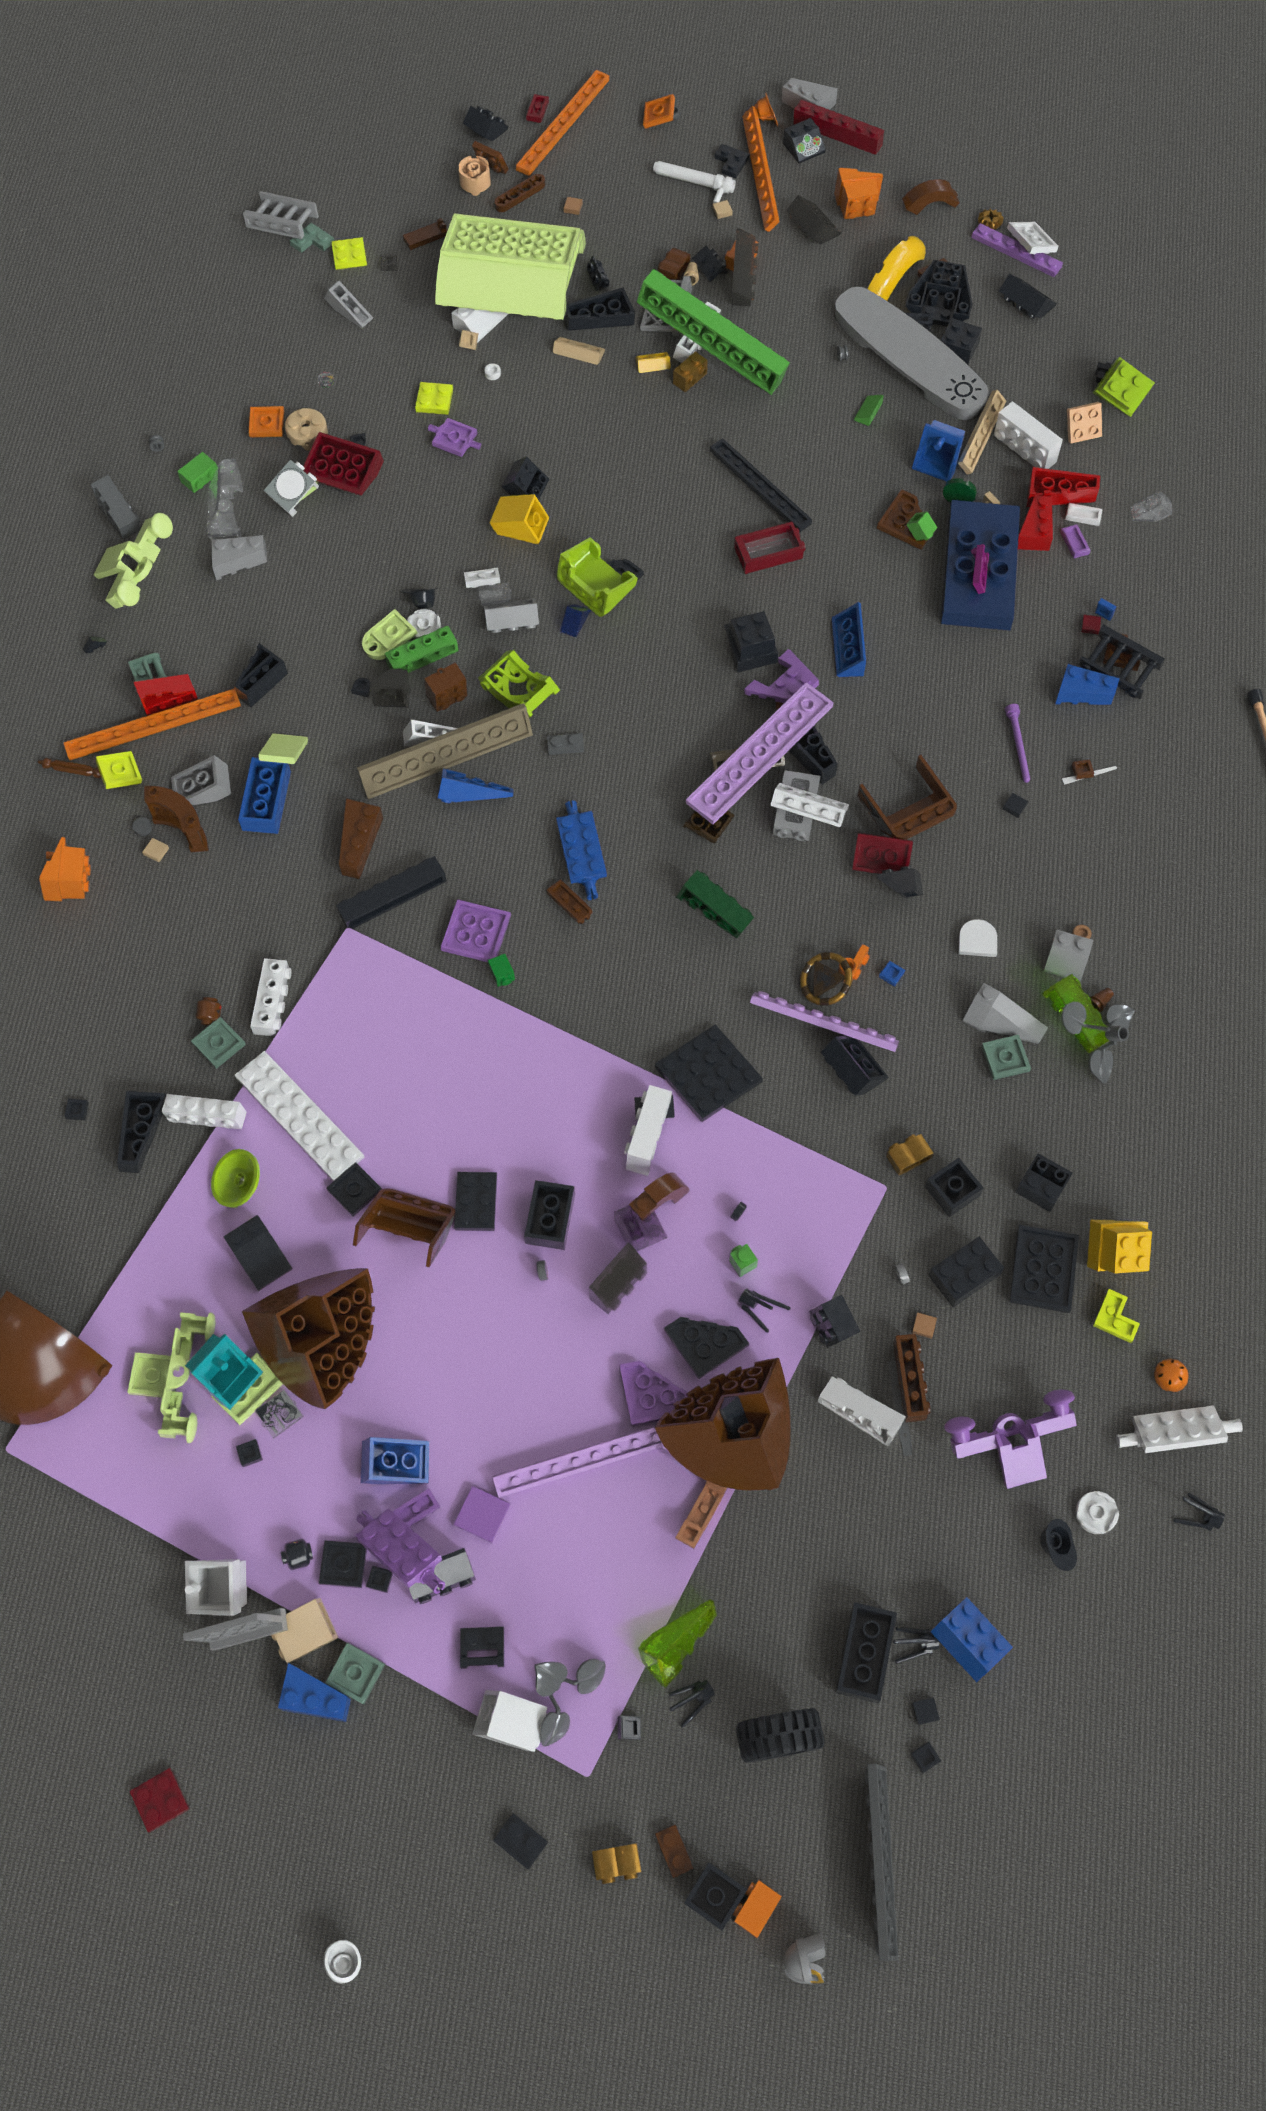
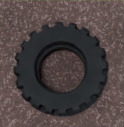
M815 1708L762 1716L739 1722L736 1726L741 1759L745 1763L823 1748L825 1744L819 1712Z

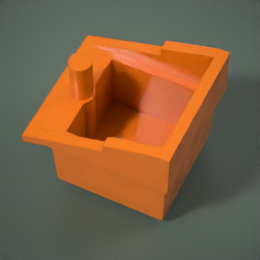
M850 168L838 169L834 194L837 206L840 205L844 219H854L875 214L883 174L860 172L857 169Z
M61 837L55 852H46V859L51 860L46 862L39 878L44 901L85 899V892H89V881L87 880L91 874L89 856H86L85 848L68 847L65 837Z

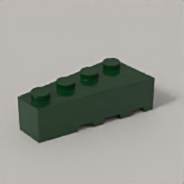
M698 870L683 885L676 897L680 901L683 899L688 901L689 907L692 909H700L708 920H716L717 926L736 939L754 919V916L747 908L739 905L734 897L727 895L721 886L714 884L705 873Z

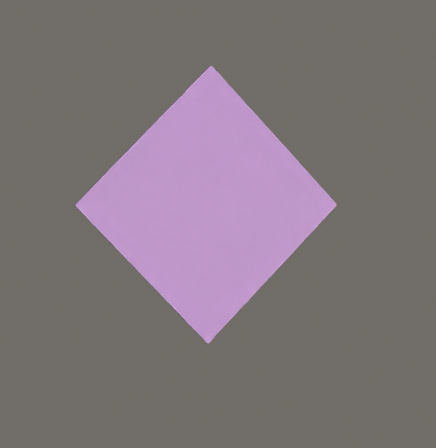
M347 928L265 1052L364 1154L365 1158L358 1165L382 1189H394L450 1205L455 1209L457 1172H497L495 1231H456L454 1228V1215L446 1242L430 1268L426 1267L430 1245L426 1242L415 1241L384 1230L369 1228L358 1245L353 1246L355 1225L372 1201L353 1217L327 1191L326 1188L333 1180L243 1086L233 1100L240 1102L247 1112L242 1129H228L224 1127H216L78 1337L113 1365L108 1375L103 1378L97 1388L82 1403L68 1413L47 1422L20 1425L6 1446V1451L198 1560H246V1586L289 1611H293L314 1599L321 1598L339 1639L363 1650L384 1662L385 1665L478 1716L485 1690L502 1691L546 1706L547 1714L549 1712H556L549 1696L543 1697L536 1691L535 1664L551 1661L560 1662L567 1668L568 1674L566 1678L577 1680L576 1673L583 1662L589 1659L604 1661L606 1664L605 1674L601 1683L594 1691L588 1694H580L577 1690L578 1685L562 1682L561 1687L552 1694L561 1712H566L569 1715L570 1726L567 1733L557 1742L549 1746H543L540 1742L536 1748L579 1774L589 1777L618 1722V1716H621L735 1489H727L706 1530L693 1549L675 1539L702 1492L706 1480L693 1474L681 1465L665 1446L500 1497V1499L511 1505L493 1543L454 1526L472 1486L498 1498L492 1477L494 1475L655 1426L658 1421L631 1426L619 1367L620 1364L641 1361L648 1368L658 1372L679 1388L689 1392L697 1386L703 1388L710 1384L709 1379L724 1373L727 1376L729 1372L741 1366L743 1370L753 1367L754 1362L779 1358L786 1386H788L817 1329L810 1320L809 1311L832 1299L887 1187L725 1108L701 1122L665 1079L351 928ZM649 1085L672 1091L675 1117L665 1118L664 1124H662L659 1141L656 1142L655 1155L653 1160H651L650 1172L647 1176L626 1170L627 1154H624L627 1142L631 1143L633 1138L630 1137L632 1126H636L638 1122L635 1119L634 1097H642L643 1092H647ZM235 1149H244L251 1152L259 1163V1183L254 1194L246 1203L234 1208L225 1207L219 1204L213 1196L211 1189L212 1174L218 1161L226 1153ZM671 1172L676 1173L690 1191L675 1204L672 1200L665 1202L642 1221L630 1208L629 1204L644 1192L646 1186L659 1177ZM535 1180L575 1186V1199L565 1250L525 1244L524 1234ZM742 1201L747 1205V1208L739 1220L734 1221L730 1216ZM256 1215L260 1217L293 1268L259 1291L223 1237ZM748 1244L758 1259L757 1268L739 1277L729 1262L730 1253L736 1246ZM541 1260L546 1261L548 1280L544 1281L539 1280L537 1272V1262ZM368 1268L374 1293H371L372 1306H375V1312H372L371 1325H374L372 1338L367 1343L365 1350L367 1355L362 1367H358L353 1376L355 1378L352 1384L348 1383L342 1391L343 1394L328 1408L321 1409L306 1403L283 1384L261 1406L282 1391H285L302 1416L296 1420L294 1418L289 1423H285L282 1417L285 1419L289 1412L286 1408H283L276 1414L285 1426L283 1429L274 1415L270 1419L274 1423L265 1425L264 1423H268L264 1418L265 1421L263 1422L255 1411L239 1425L190 1373L188 1380L175 1390V1392H183L179 1417L189 1418L192 1412L197 1415L196 1436L192 1443H187L186 1436L176 1435L175 1439L159 1436L158 1429L162 1428L164 1417L160 1411L162 1398L130 1395L127 1393L135 1352L171 1356L175 1328L180 1330L182 1319L180 1318V1312L192 1313L202 1317H208L210 1312L213 1313L216 1320L214 1335L219 1338L223 1334L227 1335L249 1358L256 1353L261 1356L247 1327L242 1313L243 1310L263 1298L301 1281L341 1270ZM746 1288L791 1308L786 1310L768 1302L766 1303L773 1307L772 1310L760 1304H757L754 1309L750 1308L769 1329L768 1333L746 1311L741 1309L743 1304L739 1303V1298ZM679 1317L695 1321L717 1323V1325L728 1327L734 1326L739 1328L749 1342V1346L698 1379L664 1331V1327ZM194 1334L190 1359L206 1343L205 1335ZM180 1367L179 1371L174 1370L173 1375L175 1377L182 1376L184 1368ZM278 1402V1403H277V1405H278V1404L281 1405V1406L284 1405V1404L281 1403V1402ZM272 1425H274V1427H275V1429L278 1431V1433L275 1434V1432L273 1431V1429H272L271 1427H266V1426H272ZM369 1437L430 1441L429 1483H360L362 1441ZM256 1439L263 1460L242 1467L236 1446ZM428 1488L441 1508L410 1526V1528L441 1556L465 1548L476 1580L472 1581L473 1584L466 1588H460L459 1586L453 1588L452 1593L440 1596L438 1594L431 1597L432 1600L427 1603H415L409 1588L394 1574L388 1593L366 1587L372 1566L389 1570L367 1550L362 1588L318 1584L325 1540L360 1543L355 1536L364 1528L356 1521L359 1513L365 1517L361 1512L366 1510L375 1519L386 1509L389 1508L393 1512V1510ZM298 1539H304L306 1543L310 1542L313 1559L310 1560V1564L307 1567L290 1570L287 1564L283 1565L280 1552L284 1551L285 1543ZM504 1626V1667L487 1665L468 1666L467 1669L460 1668V1628ZM497 1650L468 1651V1657L497 1656Z

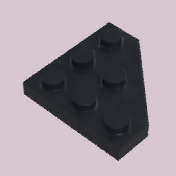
M679 1317L664 1327V1331L698 1379L749 1346V1342L738 1327L734 1326L728 1327L717 1325V1323L695 1321Z

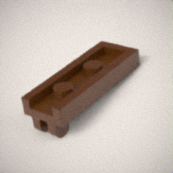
M439 218L433 224L404 234L403 239L408 248L412 250L445 237L448 230L442 218Z
M561 879L547 889V894L578 924H583L585 922L584 919H590V915L593 913L592 909Z

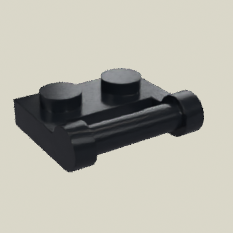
M504 1626L460 1628L461 1669H467L468 1666L487 1665L504 1667ZM497 1650V1656L468 1657V1651Z

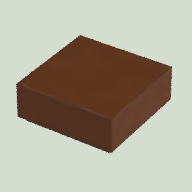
M1090 759L1072 762L1071 766L1076 780L1094 777L1095 773Z

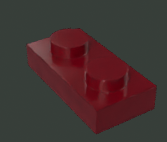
M534 94L526 115L527 121L542 123L549 103L548 96Z

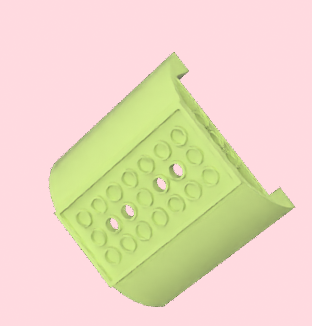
M454 214L440 250L435 304L563 320L566 312V291L577 255L579 253L583 254L585 249V233L582 229L575 227Z

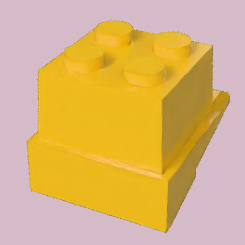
M1090 1220L1087 1267L1096 1271H1109L1112 1273L1149 1271L1152 1231L1148 1230V1222Z

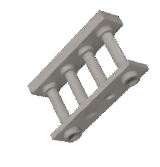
M262 191L259 193L262 203L255 212L245 210L243 213L247 228L297 239L304 237L302 227L304 221L308 217H319L316 203ZM266 208L273 209L269 215L263 214ZM280 211L287 212L283 218L277 217ZM294 214L301 215L297 221L291 220Z

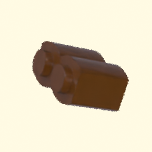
M673 247L666 253L665 259L659 263L658 271L669 280H680L690 263L691 254Z

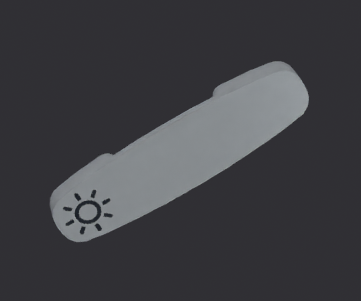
M852 287L838 297L835 304V318L839 325L861 347H870L894 369L924 390L923 395L926 400L960 420L972 419L983 411L988 397L987 385L959 356L927 329L897 307L864 287Z

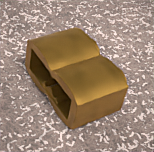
M913 1134L906 1138L905 1143H895L890 1146L886 1157L899 1176L929 1161L934 1153L922 1134L917 1136Z
M637 1843L592 1851L596 1880H601L602 1884L615 1882V1877L624 1876V1880L638 1878L637 1873L641 1872Z

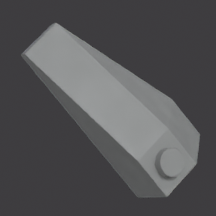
M983 983L962 1021L978 1031H990L1000 1036L1019 1035L1021 1040L1039 1044L1048 1029L1047 1026L1003 993Z

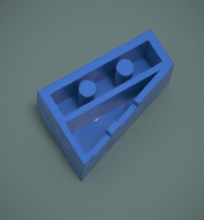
M288 1663L278 1708L282 1711L346 1722L351 1699Z

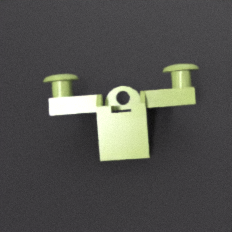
M156 513L153 517L146 519L134 542L127 541L106 549L94 576L101 579L118 573L105 599L115 609L123 607V605L133 606L139 601L141 589L136 585L149 574L152 563L155 562L160 552V548L154 544L156 538H168L173 531L172 522L164 513ZM124 553L126 555L129 554L138 562L134 572L121 561Z
M180 1312V1318L182 1319L180 1330L175 1328L171 1356L135 1352L127 1393L130 1395L162 1398L160 1411L164 1417L162 1428L158 1429L160 1437L175 1439L176 1435L186 1436L187 1443H192L196 1436L197 1415L192 1412L189 1418L179 1417L183 1392H175V1390L182 1386L190 1375V1371L185 1365L190 1360L194 1334L205 1335V1341H207L215 1332L216 1320L215 1315L211 1312L208 1314V1317ZM180 1367L184 1368L182 1376L175 1377L173 1375L174 1370L179 1371Z

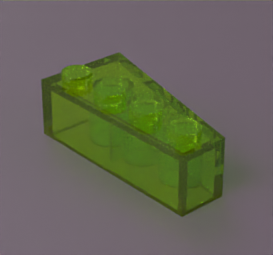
M1073 974L1058 981L1041 993L1045 999L1047 997L1053 1002L1051 1006L1055 1011L1062 1013L1063 1007L1066 1004L1079 1002L1086 1009L1085 1024L1108 1027L1101 1020V1014L1098 1010L1094 1009L1090 997L1084 993L1080 981ZM1082 1026L1081 1032L1074 1034L1088 1054L1109 1042L1105 1037L1104 1030Z

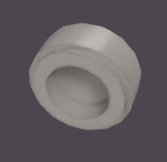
M902 1263L896 1265L895 1271L901 1284L910 1282L904 1265Z

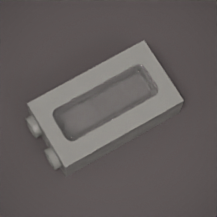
M785 770L782 784L818 794L820 776ZM777 808L773 835L780 838L788 837L798 841H809L813 819Z

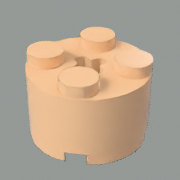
M468 156L459 163L460 186L473 196L479 195L480 192L485 191L491 185L489 163L481 156H476L477 158Z

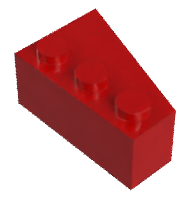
M1034 496L1018 536V549L1049 551L1053 540L1052 497Z

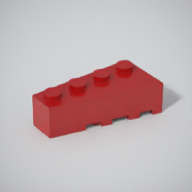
M1033 467L1029 479L1026 507L1031 506L1034 496H1051L1052 505L1095 502L1100 487V475Z

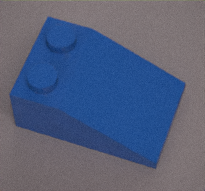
M369 1437L363 1440L360 1483L428 1484L430 1441Z

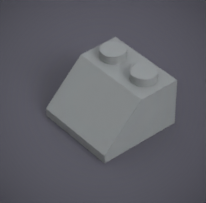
M1056 930L1044 972L1081 982L1093 940Z

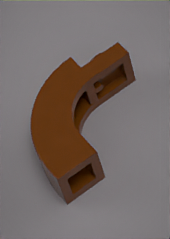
M941 179L923 182L912 188L902 198L906 209L916 215L932 202L943 201L955 208L960 203L957 198L958 194L952 189L950 183Z
M671 1172L659 1177L646 1186L644 1192L635 1198L629 1206L643 1221L665 1202L672 1200L675 1204L690 1190L676 1173Z

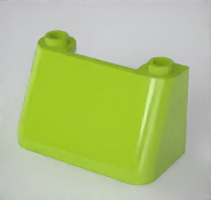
M590 537L560 554L557 577L566 589L596 615L602 617L609 613L636 586L638 578L630 571L624 572L622 576L600 558L601 547Z

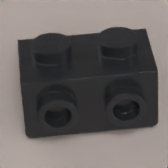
M705 245L692 260L711 282L722 271L725 274L728 271L725 269L727 266L721 258L717 259L718 253L713 248L710 250Z

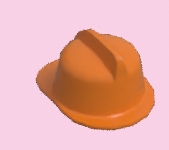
M765 93L766 96L758 100L754 107L757 108L759 119L762 121L773 120L778 127L767 93Z

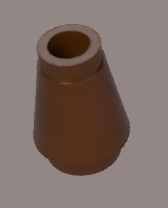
M1105 988L1090 996L1087 1001L1088 1009L1093 1013L1102 1012L1114 996L1113 991L1110 988Z

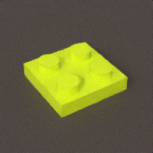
M363 237L332 241L336 270L367 266Z
M420 382L415 406L416 412L448 415L453 385Z
M132 751L96 756V763L106 789L142 783Z

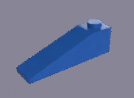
M448 769L442 770L438 798L442 802L451 803V801L463 802L513 797V788L493 782L485 784L482 779L477 777L469 779L464 773Z

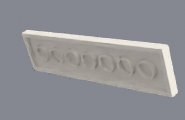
M265 1051L235 1074L236 1079L333 1181L355 1162L358 1164L365 1158L364 1154Z

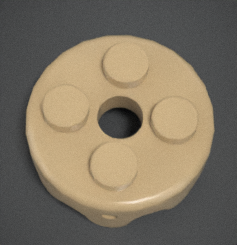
M302 408L296 410L288 416L285 422L287 438L290 439L293 445H301L305 450H311L319 432L328 434L324 416L315 409Z

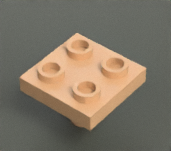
M1100 402L1067 409L1069 443L1102 437Z

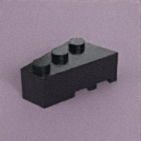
M260 643L254 656H251L249 665L243 670L234 685L238 698L249 707L255 705L288 674L284 661Z

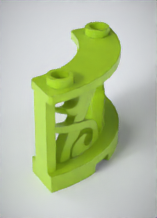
M514 650L506 651L500 659L478 677L481 687L486 691L488 690L509 709L524 703L529 718L533 716L531 712L549 695H556L560 691L550 676L529 671V666ZM507 661L504 670L499 667L501 664ZM494 671H497L503 676L502 678L500 675H494V679L498 680L497 683H494L488 677ZM509 681L513 683L527 681V694L510 695Z

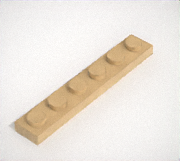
M998 390L991 392L958 461V464L967 475L973 473L997 422L998 414L1006 403L1005 398Z

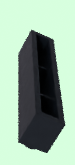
M435 856L424 859L420 864L408 867L404 872L392 875L388 880L376 883L372 888L360 891L350 899L342 900L336 905L338 914L346 928L354 929L447 882L446 875Z

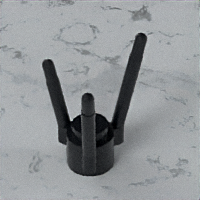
M746 1288L739 1298V1303L743 1304L741 1309L746 1311L768 1333L769 1329L750 1308L754 1309L757 1304H760L772 1310L773 1307L766 1302L786 1310L791 1308Z
M1188 1493V1496L1193 1500L1185 1496L1182 1497L1183 1501L1204 1512L1202 1520L1206 1522L1201 1523L1174 1518L1173 1521L1175 1523L1201 1527L1210 1531L1213 1527L1216 1529L1221 1527L1225 1518L1224 1513L1192 1493Z
M896 1627L897 1631L921 1635H919V1638L893 1640L894 1644L919 1643L920 1648H924V1650L896 1659V1664L925 1654H933V1650L939 1649V1641L929 1629Z
M707 1680L703 1682L697 1681L692 1685L669 1693V1696L672 1697L690 1690L693 1692L690 1696L669 1708L670 1711H674L695 1698L698 1702L703 1701L681 1724L682 1728L706 1705L712 1702L710 1698L715 1693Z

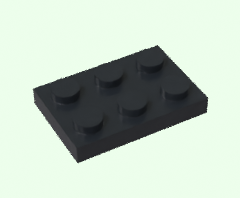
M457 1172L454 1225L456 1231H495L497 1172Z

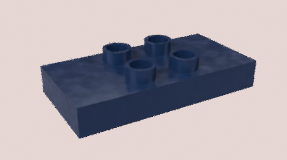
M958 500L951 501L941 624L1011 630L1015 607L1020 506ZM984 544V552L989 553L985 593L978 594L973 585L975 558L971 551L973 548H977V545Z

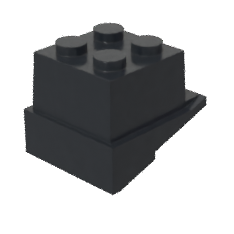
M765 611L731 619L729 624L724 625L737 673L778 663L775 637Z

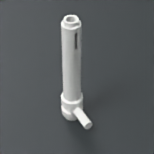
M662 161L655 162L653 171L658 175L713 188L717 191L713 204L720 202L723 193H733L736 181L732 177L727 176L725 178L720 174L713 175Z

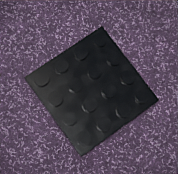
M716 1024L655 1063V1068L701 1122L763 1082L760 1074Z

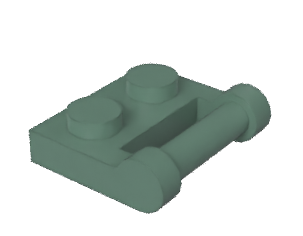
M152 653L128 662L135 681L153 679L148 666L150 663L154 664L158 678L168 677L164 673L158 653Z

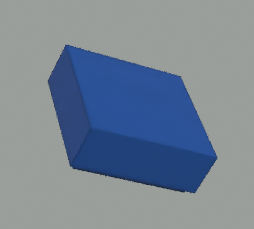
M1101 598L1095 613L1110 621L1117 606Z
M889 961L879 974V978L895 987L904 975L905 970Z

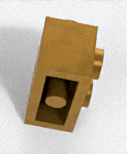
M695 351L673 370V384L682 391L687 392L707 374L708 360Z

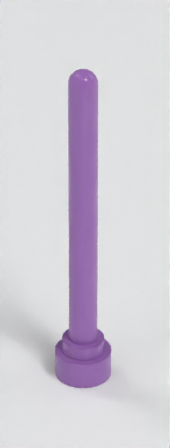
M1010 704L1005 707V713L1011 719L1023 781L1027 783L1030 781V775L1018 722L1020 709L1018 704Z

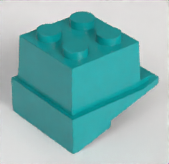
M213 1334L185 1365L217 1402L229 1410L263 1373L225 1334L220 1338Z

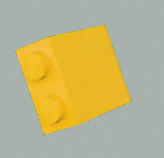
M535 494L500 497L490 524L497 535L539 544L549 516Z

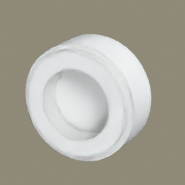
M488 364L484 369L485 377L489 380L498 379L501 376L499 365Z

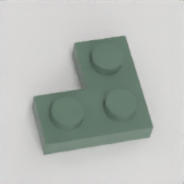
M310 223L303 229L304 237L302 239L292 238L290 245L301 253L312 244L325 251L332 245L334 237L313 223Z

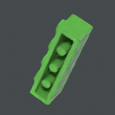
M445 626L385 652L386 662L394 677L398 678L457 652L458 644L449 626Z

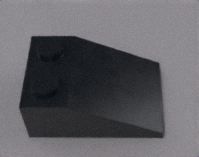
M258 1215L223 1236L258 1291L293 1269Z

